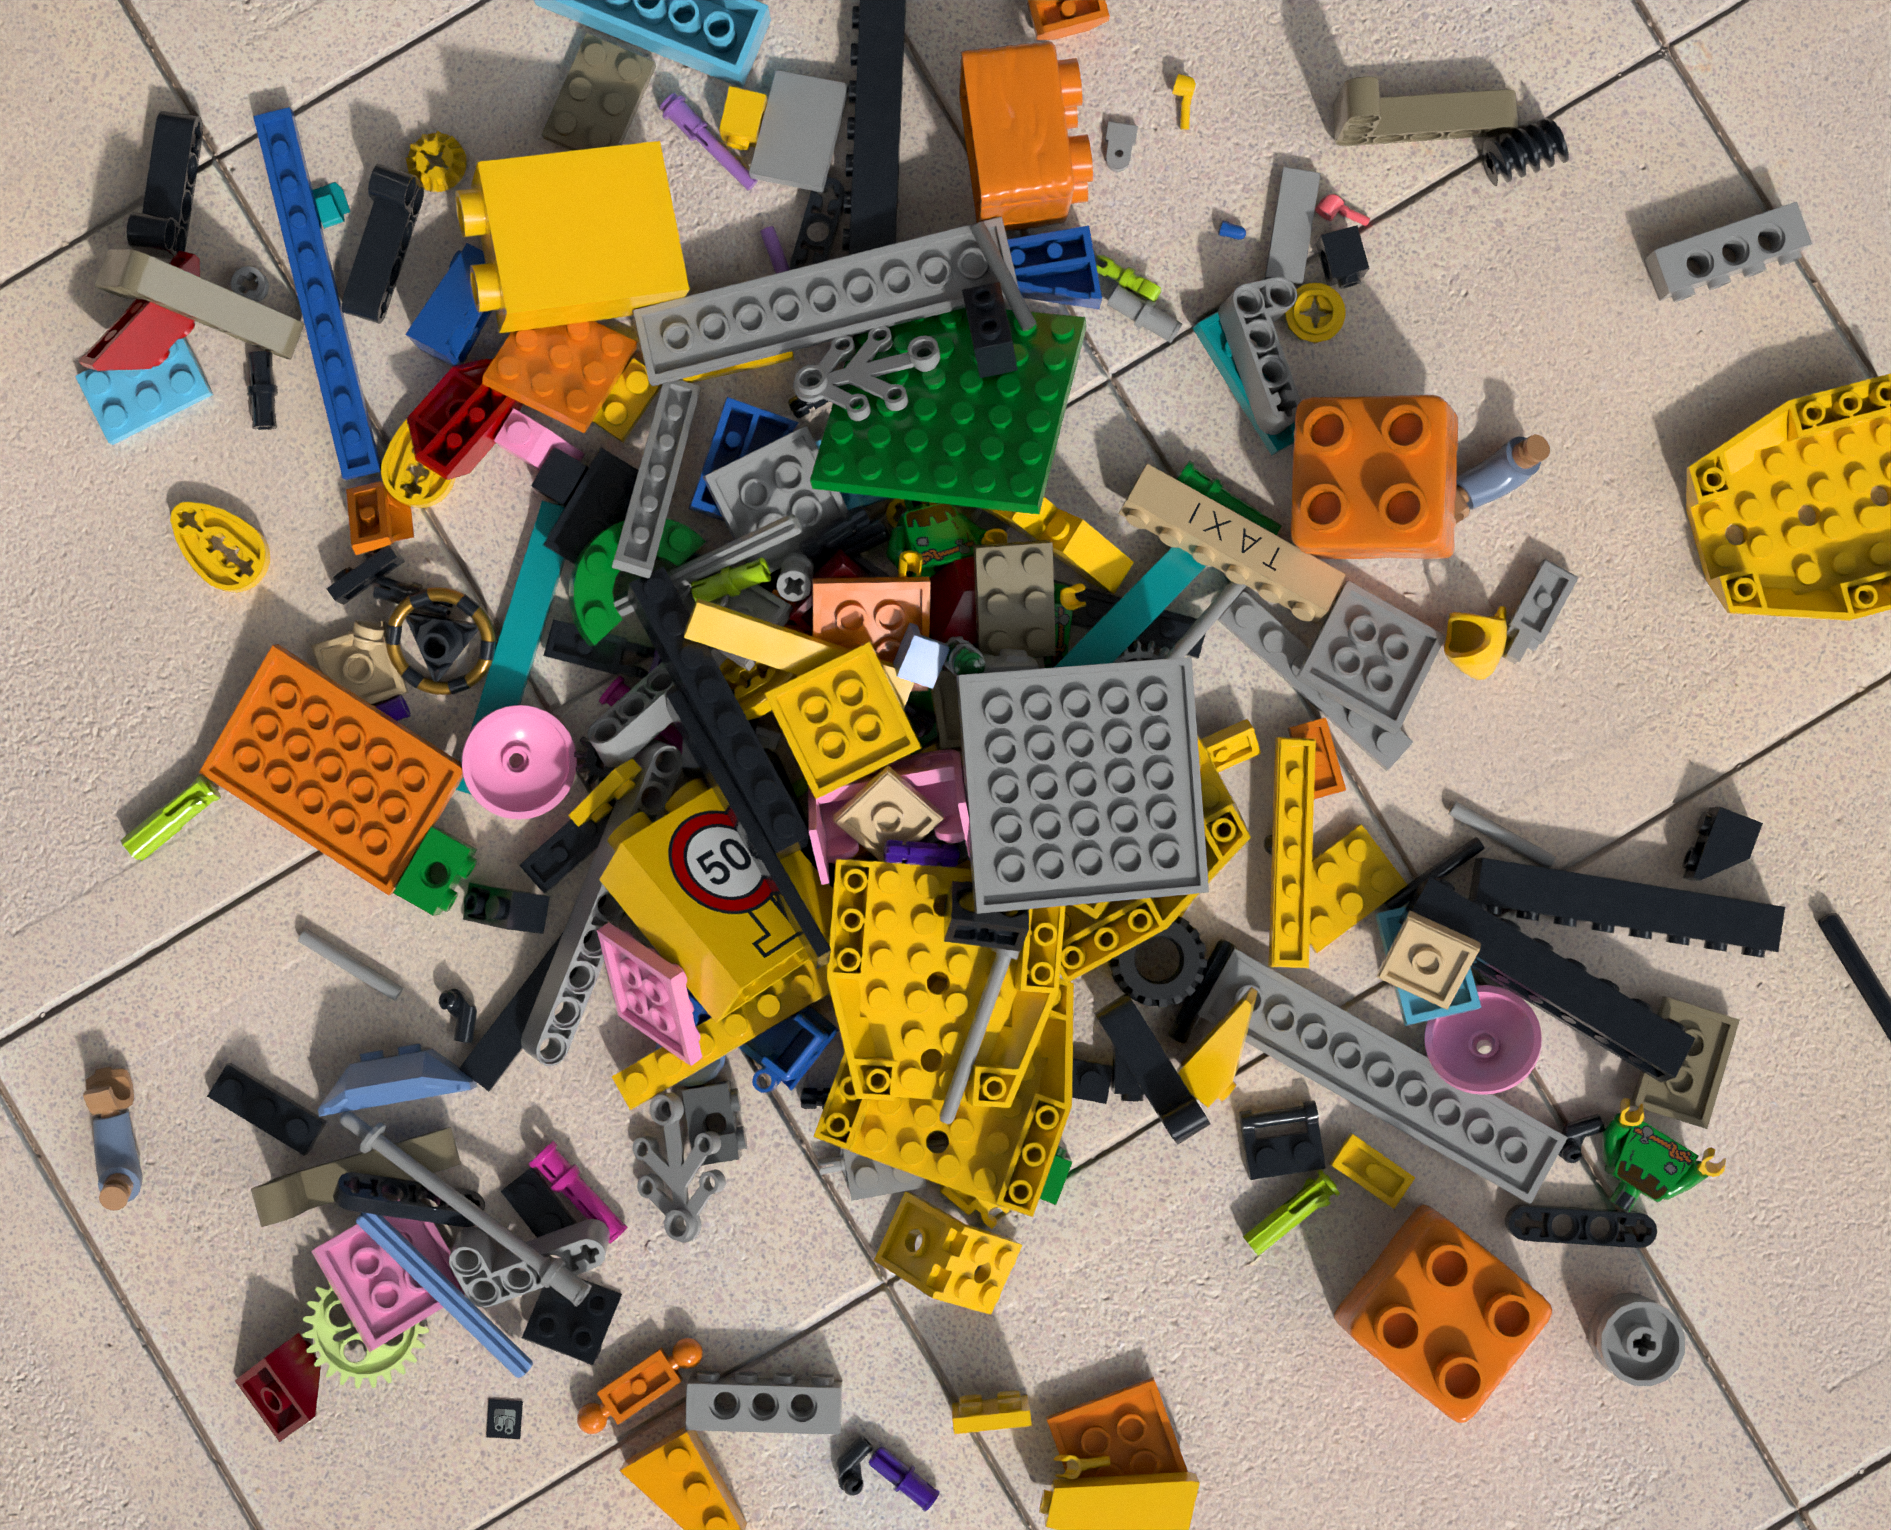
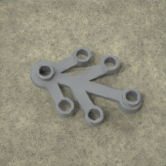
M881 326L871 329L868 333L867 341L857 354L853 339L847 335L839 336L833 339L831 349L818 365H807L797 372L793 388L799 399L806 402H816L821 399L828 400L845 408L848 416L855 421L864 420L869 416L870 405L868 399L862 394L851 395L838 388V386L851 384L884 399L885 405L889 410L899 411L908 404L905 388L899 384L891 385L875 377L912 367L922 372L933 370L940 361L938 343L932 337L920 336L910 342L907 353L872 361L878 352L887 351L893 344L892 335L888 327ZM879 337H886L880 341L876 340ZM844 346H847V347H848V348L845 349V350H839L841 347H844ZM851 360L846 368L834 371L840 361ZM897 395H898V396H901L900 398H898V399H896V400L890 399V398H892L893 396H897ZM857 405H863L860 409H853Z
M674 1093L657 1095L652 1099L650 1115L657 1124L664 1125L668 1161L658 1152L659 1145L654 1137L645 1136L636 1139L633 1143L635 1157L639 1160H644L657 1173L642 1176L638 1180L637 1188L642 1197L649 1198L666 1216L664 1228L667 1235L673 1240L686 1243L696 1239L701 1231L699 1214L712 1194L721 1192L725 1188L726 1178L724 1174L717 1169L710 1170L700 1176V1186L689 1200L688 1185L706 1157L720 1150L721 1140L714 1131L698 1134L694 1141V1148L684 1161L679 1120L685 1111L684 1102ZM706 1138H707V1139L709 1140V1142H710V1148H709V1149L706 1147V1144H705V1139H706ZM644 1143L648 1147V1153L644 1150ZM710 1177L714 1179L715 1187L711 1185ZM663 1180L672 1189L673 1200L663 1192ZM649 1181L652 1183L653 1186L652 1191L649 1189L648 1186Z

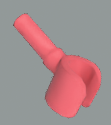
M1330 194L1323 198L1315 208L1317 214L1328 221H1332L1337 213L1364 226H1367L1370 221L1369 217L1344 205V201L1335 194Z

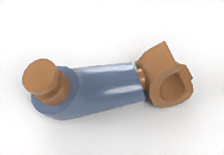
M1537 434L1531 435L1528 438L1520 436L1512 438L1487 459L1457 476L1454 516L1456 524L1469 516L1470 509L1473 510L1501 498L1520 487L1539 470L1541 462L1550 453V446L1546 439Z
M105 1067L96 1069L95 1074L86 1079L87 1091H84L83 1098L92 1116L100 1114V1116L93 1119L94 1153L100 1190L99 1201L106 1209L115 1211L123 1209L127 1202L136 1198L142 1186L143 1174L133 1137L129 1110L120 1111L133 1105L134 1089L131 1076L125 1069Z

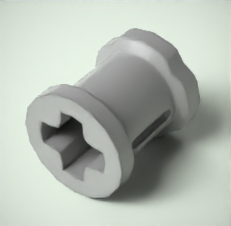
M795 553L783 559L781 572L777 580V590L784 599L792 602L801 601L810 594L811 580L814 575L812 560H809L803 554L798 555Z

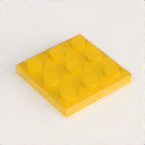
M871 642L764 693L815 799L823 797L922 748Z

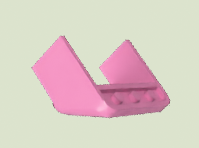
M943 749L905 756L888 764L898 775L943 812L944 819L933 828L935 836L947 843H959L965 840L970 858V821L960 753L951 749ZM886 766L818 799H815L808 785L809 835L821 885L829 883V863L835 864L836 859L851 860L859 850V843L833 822V816Z

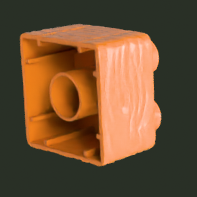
M1050 41L962 51L959 99L976 223L1002 217L1006 232L1064 223L1068 217L1070 204L1088 202L1087 182H1093V162L1088 135L1068 137L1067 129L1078 128L1077 106H1082L1083 102L1081 75L1077 58L1057 60L1056 47Z
M1436 395L1311 397L1300 401L1296 410L1294 430L1291 538L1301 552L1310 554L1317 559H1443L1451 557L1455 550L1454 527L1456 519L1454 516L1458 450V416L1453 408H1451V405L1442 397Z
M1422 1204L1410 1215L1374 1264L1342 1301L1334 1313V1319L1360 1346L1447 1417L1457 1423H1465L1474 1417L1512 1366L1545 1327L1552 1315V1307L1542 1294L1467 1233L1431 1206Z

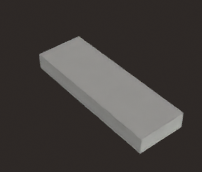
M1283 167L1264 280L1283 277L1294 285L1301 286L1303 284L1321 173Z

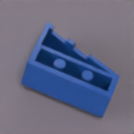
M1089 225L1007 239L1019 291L1023 298L1100 310L1102 295Z
M466 243L462 251L458 250L450 262L449 270L405 334L420 350L452 367L464 364L492 312H477L471 289L470 266L486 263L484 252L469 243Z
M727 397L688 509L724 521L703 476L792 433L800 422Z

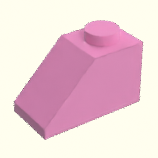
M514 408L494 439L502 449L539 471L553 448L563 451L580 462L585 455L546 427Z

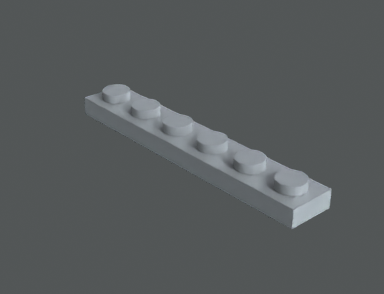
M682 380L662 384L612 568L650 579L701 386Z
M1245 591L1240 594L1218 619L1223 626L1386 771L1393 766L1413 743L1401 730L1396 734H1392L1295 679L1310 649Z

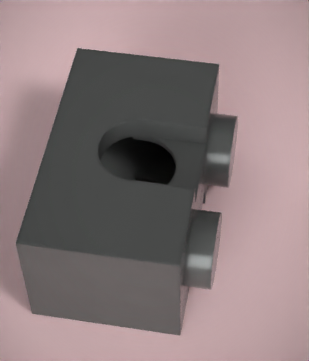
M730 1080L684 1088L682 1095L691 1151L694 1148V1141L698 1134L712 1131L706 1123L708 1114L718 1112L725 1117L727 1123L723 1132H715L720 1137L721 1147L717 1153L708 1155L702 1165L739 1160L742 1157V1149H747L745 1127H737L735 1112L741 1111L738 1088L732 1089ZM706 1138V1139H705V1144H706V1147L709 1149V1148H710V1142H709V1140Z

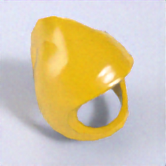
M1500 606L1494 616H1481L1463 612L1449 613L1444 653L1452 664L1469 677L1476 680H1484L1495 671L1506 644V607Z

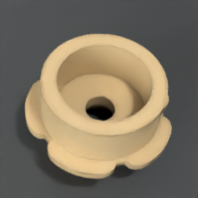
M355 620L353 629L347 632L349 637L354 638L353 645L360 649L374 651L376 646L383 645L385 642L384 638H382L385 629L372 622Z

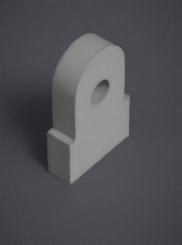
M1108 121L1106 165L1110 170L1121 172L1128 167L1132 145L1135 146L1138 126ZM1120 151L1123 155L1117 157L1115 152Z

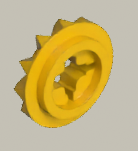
M439 131L431 134H422L421 138L415 143L410 144L408 157L405 158L408 173L416 175L424 185V190L430 192H443L456 186L463 178L467 166L466 154L461 144L453 136ZM439 152H443L441 159L448 169L434 166L432 170H428L430 163L424 154L437 156Z
M1308 283L1296 289V302L1284 314L1288 323V329L1299 340H1305L1313 344L1333 338L1342 328L1346 315L1345 304L1340 294L1332 287L1322 283ZM1314 299H1316L1318 311L1330 313L1319 318L1316 328H1314L1311 317L1300 314L1310 310Z

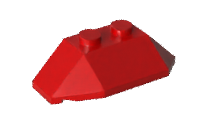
M179 251L169 263L200 277V259L194 253ZM136 299L78 362L84 367L96 371L151 369L153 366H159L168 358L170 347L178 339H182L191 333L195 327L194 320L147 300Z
M494 358L453 366L407 417L415 460L446 480L470 474L496 444L494 439L513 408L520 412L523 403L482 384L483 375Z

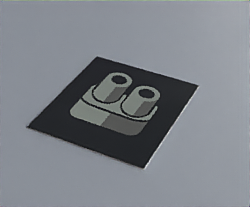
M489 1399L486 1437L520 1439L523 1401Z

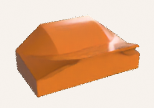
M1027 0L1037 40H1056L1090 31L1109 21L1110 17L1106 0Z
M383 481L346 489L350 539L355 555L391 545L396 541L414 538L411 507L392 497Z

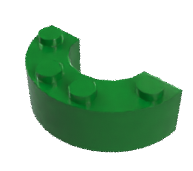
M666 518L655 559L660 560L671 569L677 568L706 541L691 528ZM624 521L606 528L592 538L579 554L571 572L568 591L570 611L577 630L589 646H595L623 620L615 608L612 593L615 578L620 570L612 568Z

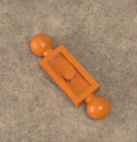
M683 1338L674 1345L672 1355L669 1357L661 1347L599 1389L597 1395L602 1403H588L579 1410L577 1415L579 1428L587 1434H597L605 1428L610 1415L619 1425L682 1382L683 1378L678 1369L680 1367L691 1369L700 1363L703 1356L700 1343L692 1338Z

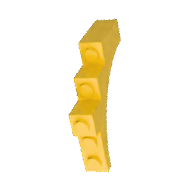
M1045 497L1043 498L1039 515L981 508L1032 541L1050 540L1053 543V556L1069 566L1089 583L1115 594L1134 563L1086 521L1057 508Z

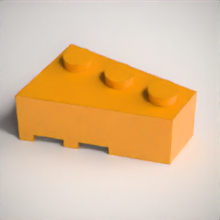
M684 1426L625 1460L619 1470L684 1530L746 1529L747 1522L695 1430H685Z

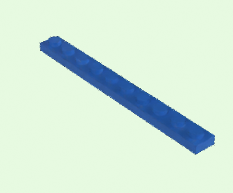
M288 107L253 116L342 478L350 480L381 472V463L342 312L294 112Z

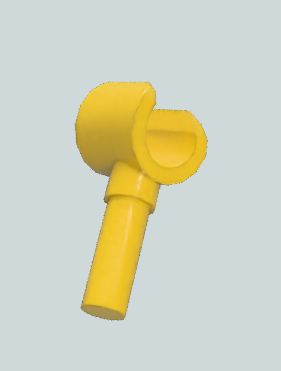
M1182 74L1177 75L1172 94L1183 97L1180 130H1189L1190 105L1196 83L1192 77Z
M1059 1454L1053 1459V1461L1067 1462L1066 1472L1055 1474L1056 1477L1075 1479L1080 1475L1081 1471L1086 1469L1110 1466L1109 1456L1079 1459L1073 1455Z

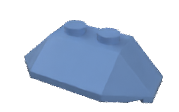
M421 1044L398 1047V1055L384 1057L383 1050L360 1054L361 1061L349 1064L318 1108V1113L320 1117L462 1092L476 1088L477 1082L434 1049L421 1050Z

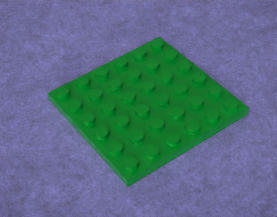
M966 308L888 327L892 335L893 344L887 351L878 352L872 361L907 353L910 342L920 336H929L937 341L940 361L933 370L928 372H922L912 367L875 377L891 385L899 384L905 388L908 404L899 411L889 410L885 405L884 399L851 384L838 386V388L851 395H865L870 405V414L864 420L855 421L848 416L845 408L834 403L832 404L810 477L812 489L1039 515L1087 327L1086 318L1031 312L1036 325L1023 331L1013 311L1006 309L1018 370L984 378L979 376ZM869 332L853 336L856 354L867 341ZM879 337L876 340L880 341L886 337ZM851 360L845 361L844 368H846ZM897 395V396H893V397L890 398V399L896 400V399L900 398L901 396H898V395ZM857 405L853 409H860L863 405Z

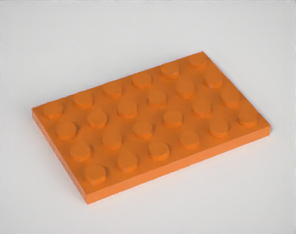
M279 644L272 645L199 771L203 776L388 896L393 894L430 827H434L463 779L460 761Z

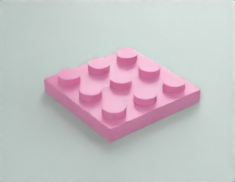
M607 923L598 929L597 933L618 1016L688 1065L692 1066L702 1058L699 1045L700 1034L695 1027L692 1014L694 1007L688 997L686 988L687 977L682 968L675 963H669L660 957L653 948L645 947L636 941L629 932L621 931L611 923Z
M383 1216L465 1295L449 1264L451 1252L434 1223ZM358 1224L311 1251L369 1352L443 1308Z

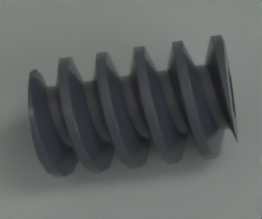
M1550 118L1543 119L1539 125L1531 123L1525 130L1516 128L1512 131L1511 136L1508 133H1502L1498 136L1497 141L1494 138H1488L1483 142L1482 147L1483 165L1489 180L1494 186H1497L1498 174L1502 175L1505 182H1511L1513 169L1516 170L1519 177H1525L1527 164L1530 165L1533 172H1539L1541 159L1544 160L1549 168L1555 165L1554 155L1556 154L1563 163L1569 160L1568 147L1563 132Z

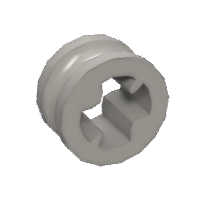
M246 266L238 269L233 274L231 288L233 292L258 303L267 296L269 282L266 276L259 270ZM254 276L257 277L254 280L258 284L256 291L249 289L246 294L243 293L246 290L242 286L245 279L251 281Z

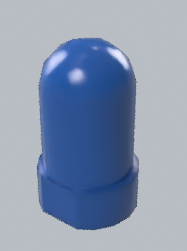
M1222 220L1218 235L1242 240L1246 236V230L1242 226Z

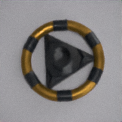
M434 587L409 594L397 605L387 623L385 643L392 665L406 682L426 693L454 695L470 689L486 675L494 660L496 640L491 621L478 603L459 591ZM433 601H443L456 605L468 616L472 617L475 623L410 612ZM405 618L433 680L426 678L410 666L403 656L400 642L402 624ZM479 631L481 636L479 659L472 670L452 680L439 681Z

